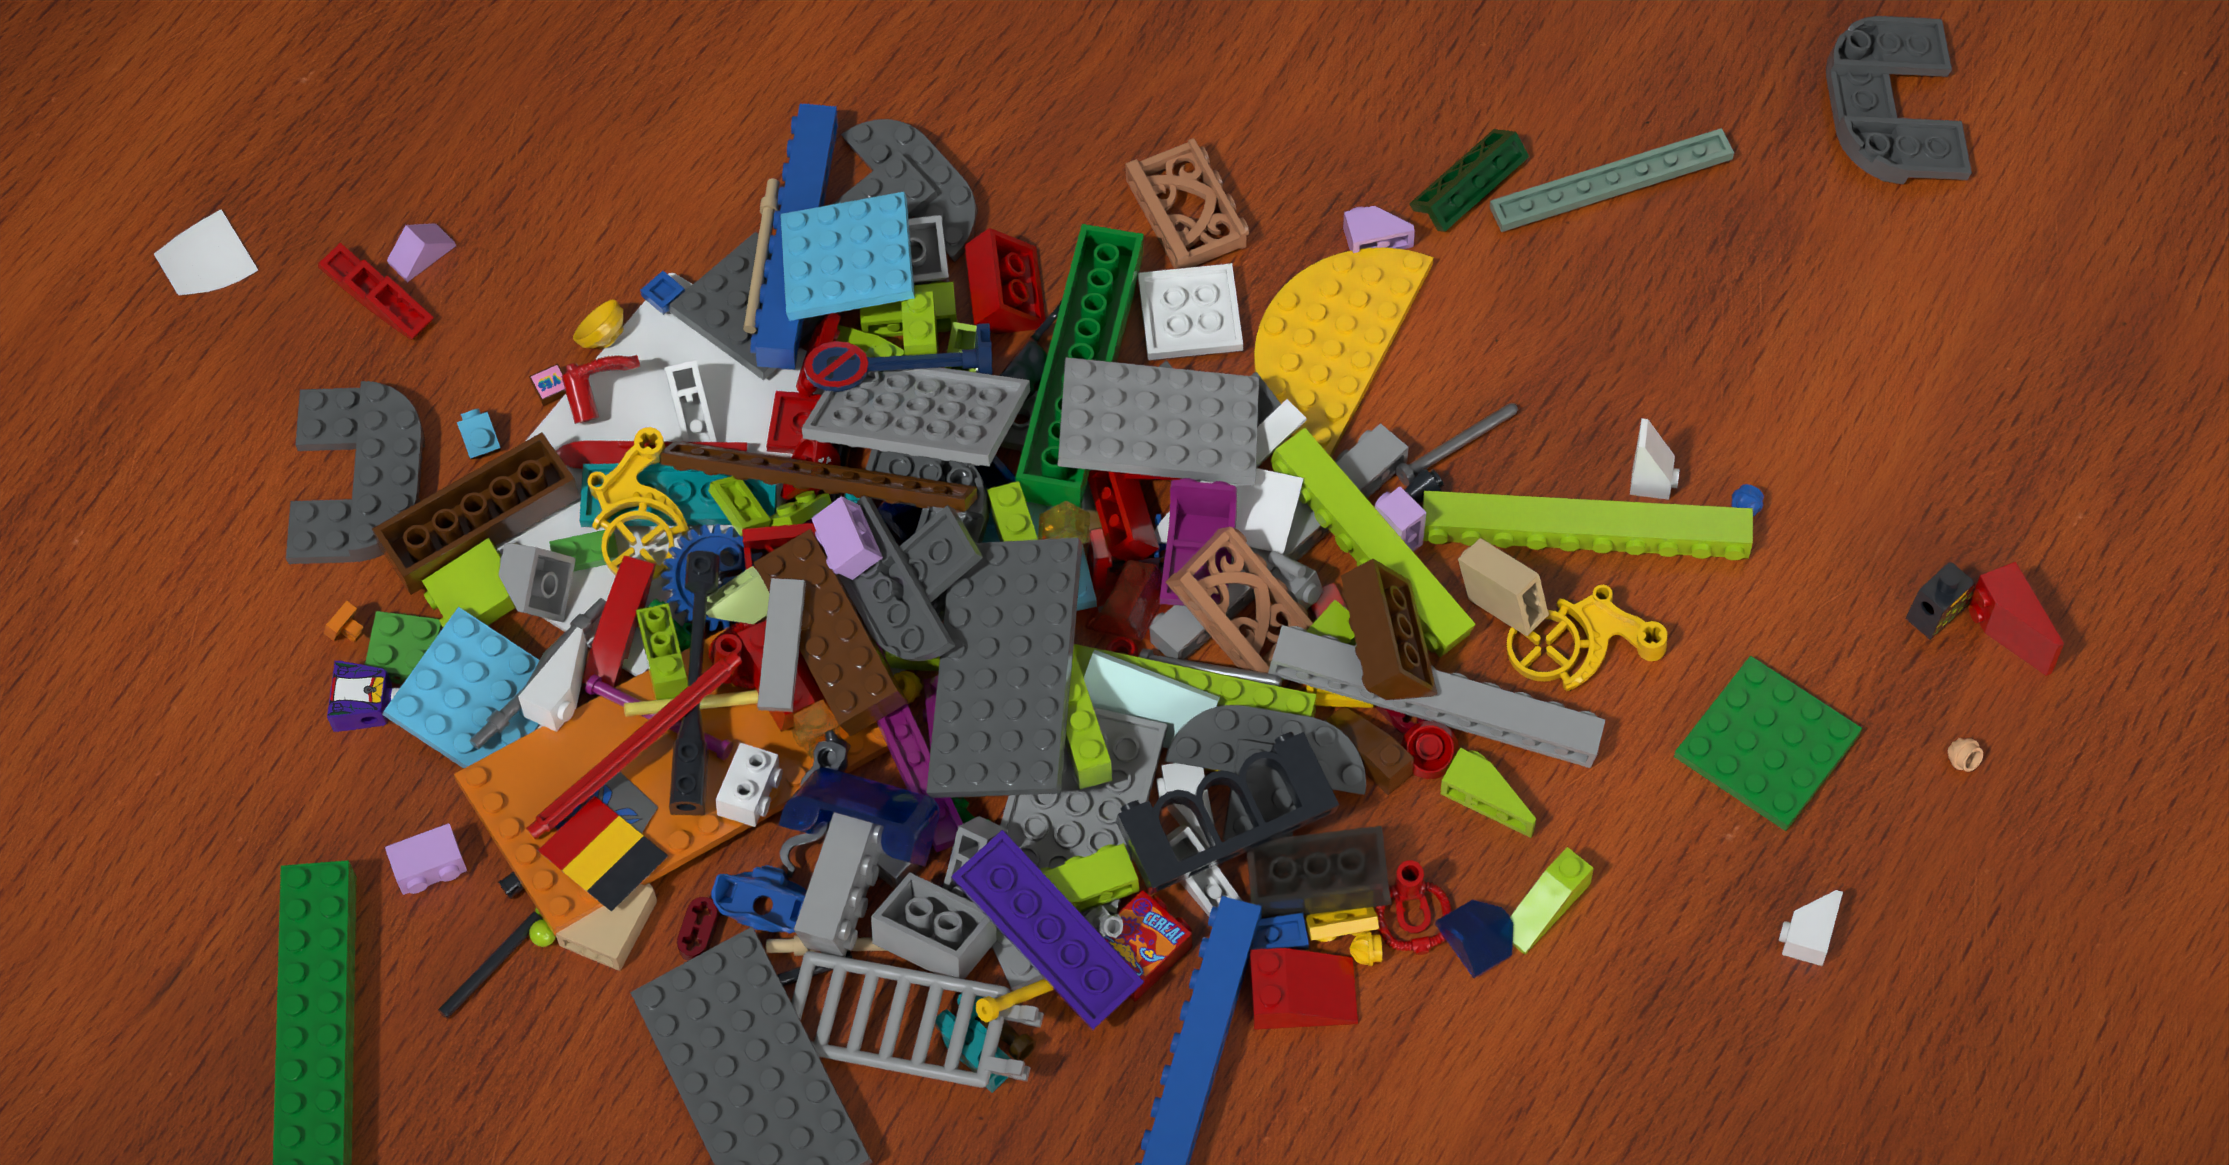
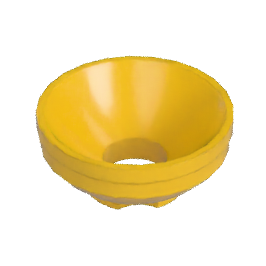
M612 299L593 310L576 329L573 335L574 341L582 348L591 349L597 347L600 349L603 347L607 348L613 344L624 330L622 326L623 309L619 303Z

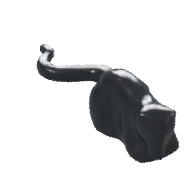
M1061 301L999 375L1030 380V392L1024 403L1035 393L1034 387L1040 385L1047 353L1038 342L1041 336L1057 319Z
M833 730L826 732V741L818 742L816 745L813 766L801 780L803 801L806 809L816 817L817 825L812 832L789 838L780 849V859L788 868L787 877L790 878L793 877L796 870L789 858L791 850L796 846L818 841L827 834L829 819L823 809L836 804L844 793L841 779L848 766L847 754L851 745L842 737L836 735Z

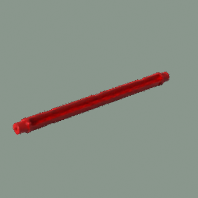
M734 651L724 659L720 658L699 676L691 686L686 687L535 817L536 820L526 828L530 834L537 839L544 832H550L571 814L573 809L585 802L634 760L642 750L648 748L697 706L705 696L711 694L732 676L734 670L743 663L741 658Z

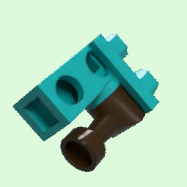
M962 993L959 995L957 999L958 1005L960 1004ZM977 995L960 1061L975 1073H977L989 1022L982 1021L976 1012V1002L983 998ZM946 1009L936 1017L935 1027L943 1036L944 1045L948 1049L956 1017ZM1004 1020L1000 1039L1010 1046L1008 1051L1010 1056L1015 1060L1023 1061L1034 1050L1036 1041L1027 1033L1019 1035L1007 1020ZM997 1047L996 1058L1011 1059ZM991 1073L986 1088L993 1093L1008 1077Z

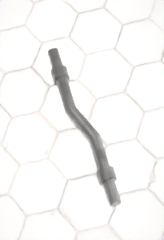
M600 598L584 614H578L570 622L571 627L543 653L526 686L500 711L495 710L486 719L487 723L469 740L476 749L479 750L496 732L500 734L510 725L509 720L522 708L518 696L577 627L583 629L585 636L593 628L592 624L602 615L606 604L604 599Z

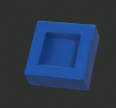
M662 271L644 286L640 292L647 302L664 315L670 310L669 304L684 293L685 288L666 272Z

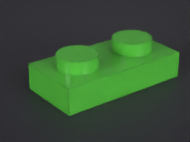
M605 530L549 541L552 552L576 558L573 572L606 565L601 548ZM615 532L612 533L609 539L607 549L611 562L619 556Z

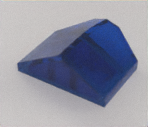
M1472 899L1435 922L1437 928L1474 979L1512 956L1514 924L1509 914L1502 907Z

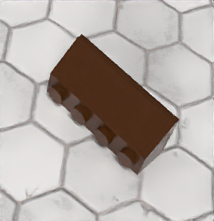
M1371 559L1341 575L1344 588L1342 596L1348 605L1350 614L1349 625L1354 632L1357 645L1355 652L1361 662L1363 671L1362 682L1367 691L1374 693L1384 700L1432 697L1438 694L1411 581L1375 559Z

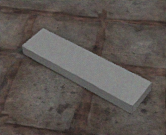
M771 578L757 705L759 710L793 712L806 587L804 580Z

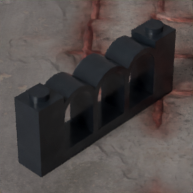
M1288 732L1274 740L1276 744L1272 746L1270 752L1254 753L1247 758L1240 768L1238 775L1223 770L1208 774L1201 780L1195 794L1184 790H1174L1161 796L1154 807H1152L1149 800L1141 804L1139 800H1135L1120 808L1121 813L1117 815L1116 823L1150 895L1336 812L1339 803L1304 732L1295 736L1293 732ZM1258 766H1267L1277 771L1287 788L1296 810L1265 823L1248 788L1246 781L1247 772ZM1215 785L1228 786L1234 790L1245 809L1253 829L1222 842L1204 806L1202 798L1204 791ZM1172 804L1184 805L1191 809L1210 848L1179 862L1159 820L1161 810Z

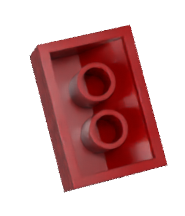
M988 228L965 244L974 325L990 323V331L996 334L1037 330L1046 319L1036 246L995 229Z
M767 620L737 633V637L742 642V665L758 693ZM800 650L793 712L769 711L781 732L830 710Z

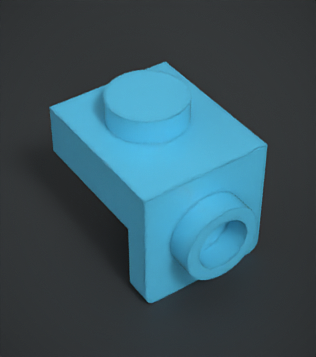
M479 408L461 414L462 421L457 422L470 459L501 448L488 412L481 414Z

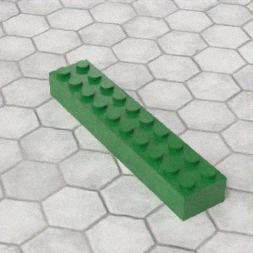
M1086 224L1081 225L1015 477L1016 482L1019 481L1026 502L1077 511L1081 509L1090 469L1057 466L1065 359L1067 357L1117 363L1138 280V273L1140 272L1143 260L1144 234Z
M349 860L281 865L273 1165H352L357 876Z

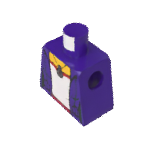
M335 661L327 719L333 732L379 727L387 724L388 718L382 715L383 711L400 689L392 687V681L387 670L350 662Z

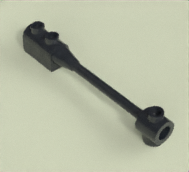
M709 551L690 552L687 554L685 589L694 594L688 686H691L702 675L707 595L718 590L720 557ZM700 703L682 718L677 739L673 743L669 799L671 815H705L709 750L707 742H705Z

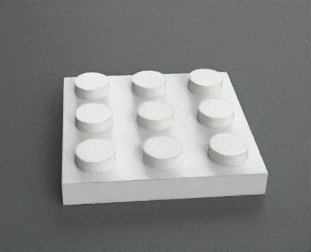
M1232 263L1138 273L1148 360L1243 351Z

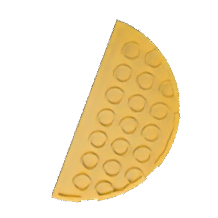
M1396 248L1359 249V252L1353 253L1352 250L1322 259L1298 273L1273 298L1264 313L1256 336L1254 351L1255 372L1259 374L1281 404L1288 399L1307 418L1291 437L1306 428L1332 458L1433 265L1434 257Z

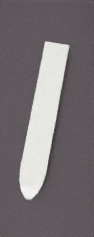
M1288 399L1257 427L1256 468L1307 420ZM1170 511L1160 521L1155 530L1156 539L1159 544L1167 543Z

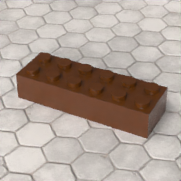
M541 432L372 528L379 548L410 595L425 587L422 580L489 538L497 546L579 499L580 494L575 478L546 436Z
M809 529L753 563L769 593L771 578L805 581L806 587L799 650L838 724L852 736L907 704L908 701L876 641L870 634L846 591L839 574H835L826 563L827 554L824 547L817 541L815 533Z

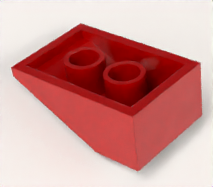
M2016 561L1980 575L1969 604V613L1972 620L1976 624H1980L1985 634L2045 676L2052 674L2064 643Z
M1289 948L1250 950L1254 1030L1358 1024L1353 957Z

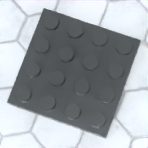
M754 232L669 304L671 314L764 380L777 368L757 367L756 353H751L750 346L752 334H757L758 328H756L755 333H747L743 330L759 236L757 232ZM768 253V259L771 260L772 254ZM764 278V284H767L768 278ZM825 315L804 318L799 349L811 339L816 324Z

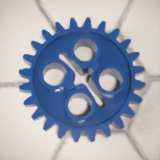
M716 524L713 527L712 533H710L706 525L700 527V536L692 529L688 531L689 541L681 536L677 539L680 548L672 546L668 550L674 559L668 558L663 561V564L669 567L670 571L663 572L661 577L669 579L670 583L662 587V590L672 591L673 595L666 602L678 603L674 613L676 615L685 611L687 613L685 623L692 620L694 594L685 589L688 553L693 551H709L720 557L721 551H728L732 554L734 563L732 566H726L720 560L719 575L735 570H741L742 572L746 570L743 536L733 537V527L731 526L723 534L721 533L720 524ZM751 552L752 566H755L753 562L763 555L762 552L755 554ZM737 576L726 577L718 582V589ZM706 615V622H708L710 631L716 630L718 623H720L723 630L730 626L729 620L709 618Z

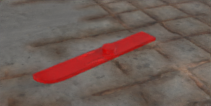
M574 441L563 445L556 452L566 466L583 469V464L620 463L626 452L634 446V441ZM664 441L665 448H667L673 441ZM686 442L747 452V442ZM649 443L644 444L645 447L648 446V447H650L651 449H654V448L656 447L655 444H654V445H650Z

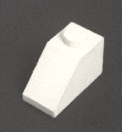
M1835 890L1795 910L1791 923L1784 921L1779 941L1785 943L1782 955L1823 966L1843 892Z

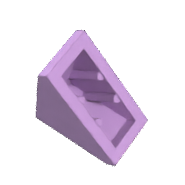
M436 223L405 225L387 262L408 283L453 249L456 244Z

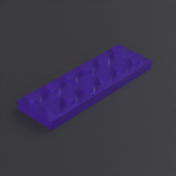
M1003 830L951 876L952 880L1092 1030L1144 984V981Z

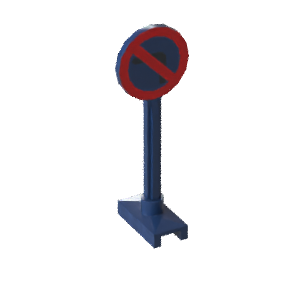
M990 323L977 324L975 349H962V352L869 358L861 348L849 342L834 341L824 343L814 348L807 355L804 371L807 380L815 387L834 392L849 390L859 385L870 371L963 366V369L976 368V373L992 375Z

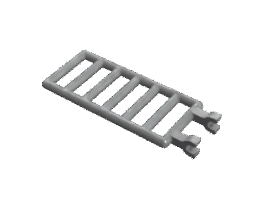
M808 951L804 954L791 1001L800 1020L815 966L833 969L815 1041H811L819 1057L979 1088L987 1086L991 1073L1028 1081L1031 1068L1025 1066L1024 1061L996 1058L995 1055L1004 1020L1041 1028L1044 1014L1038 1012L1039 1009L1033 1006L1014 1005L1000 1011L997 1019L989 1022L977 1073L958 1069L976 995L982 997L990 996L995 999L1010 993L1007 987L814 951ZM847 972L865 975L847 1048L828 1045ZM880 977L896 980L897 985L879 1054L860 1051ZM912 983L928 986L930 989L912 1059L907 1060L892 1056ZM943 990L961 992L962 997L943 1067L925 1063Z

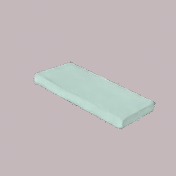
M1097 650L1093 651L1084 676L1093 707L1167 724L1168 729L1163 747L1168 749L1174 736L1184 724L1202 711L1216 707L1220 699L1216 695Z

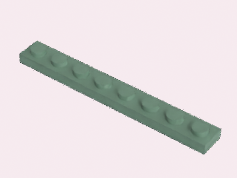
M1720 128L1491 200L1490 209L1500 231L1503 232L1732 160L1734 151L1723 129Z

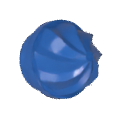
M1743 484L1732 494V507L1753 508V516H1755L1763 508L1762 501L1764 495L1755 486Z

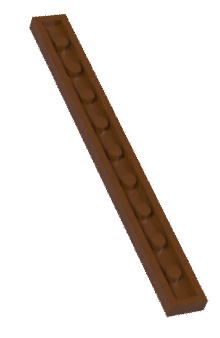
M673 441L661 452V465L673 466L674 469L679 471L693 469L703 471L706 475L725 474L731 475L737 480L751 478L763 480L765 484L770 485L783 483L793 485L796 489H822L828 494H854L856 498H861L865 495L869 498L884 499L887 503H912L919 508H945L948 505L954 508L957 513L965 512L977 500V487L713 446Z

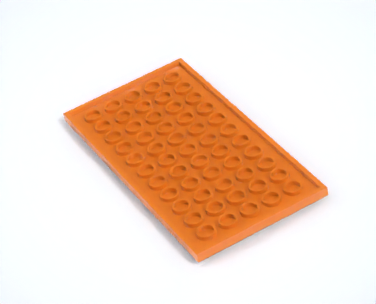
M726 629L704 640L702 674L712 665L708 655L710 644L714 638L723 633V631H726ZM690 648L681 652L687 676V681L689 675ZM649 670L615 687L641 701L656 700ZM722 683L708 695L753 691L756 688L748 689L739 685L734 686L732 683ZM602 696L576 708L571 719L564 722L557 732L542 726L454 774L457 784L554 936L604 905L537 851L558 831L556 828H553L550 832H544L537 839L526 828L557 797L563 794L649 720L641 715L625 717L624 707ZM758 703L700 709L704 732L722 741L727 739L733 742L732 750L725 760L718 758L717 753L709 750L705 815L670 814L669 799L673 743L677 739L678 734L667 730L620 771L658 807L641 834L668 855L640 884L646 885L752 827L717 815L716 797L740 743L778 754L779 768L783 769L779 786L777 788L772 787L768 796L771 798L768 812L765 817L760 816L757 822L759 823L802 799L801 780L812 768L815 747L818 742L826 741L825 734L828 730H833L836 735L842 737L851 745L847 754L848 766L843 776L889 751L877 722L850 736L838 724L830 709L781 732L770 712L759 710L757 707Z

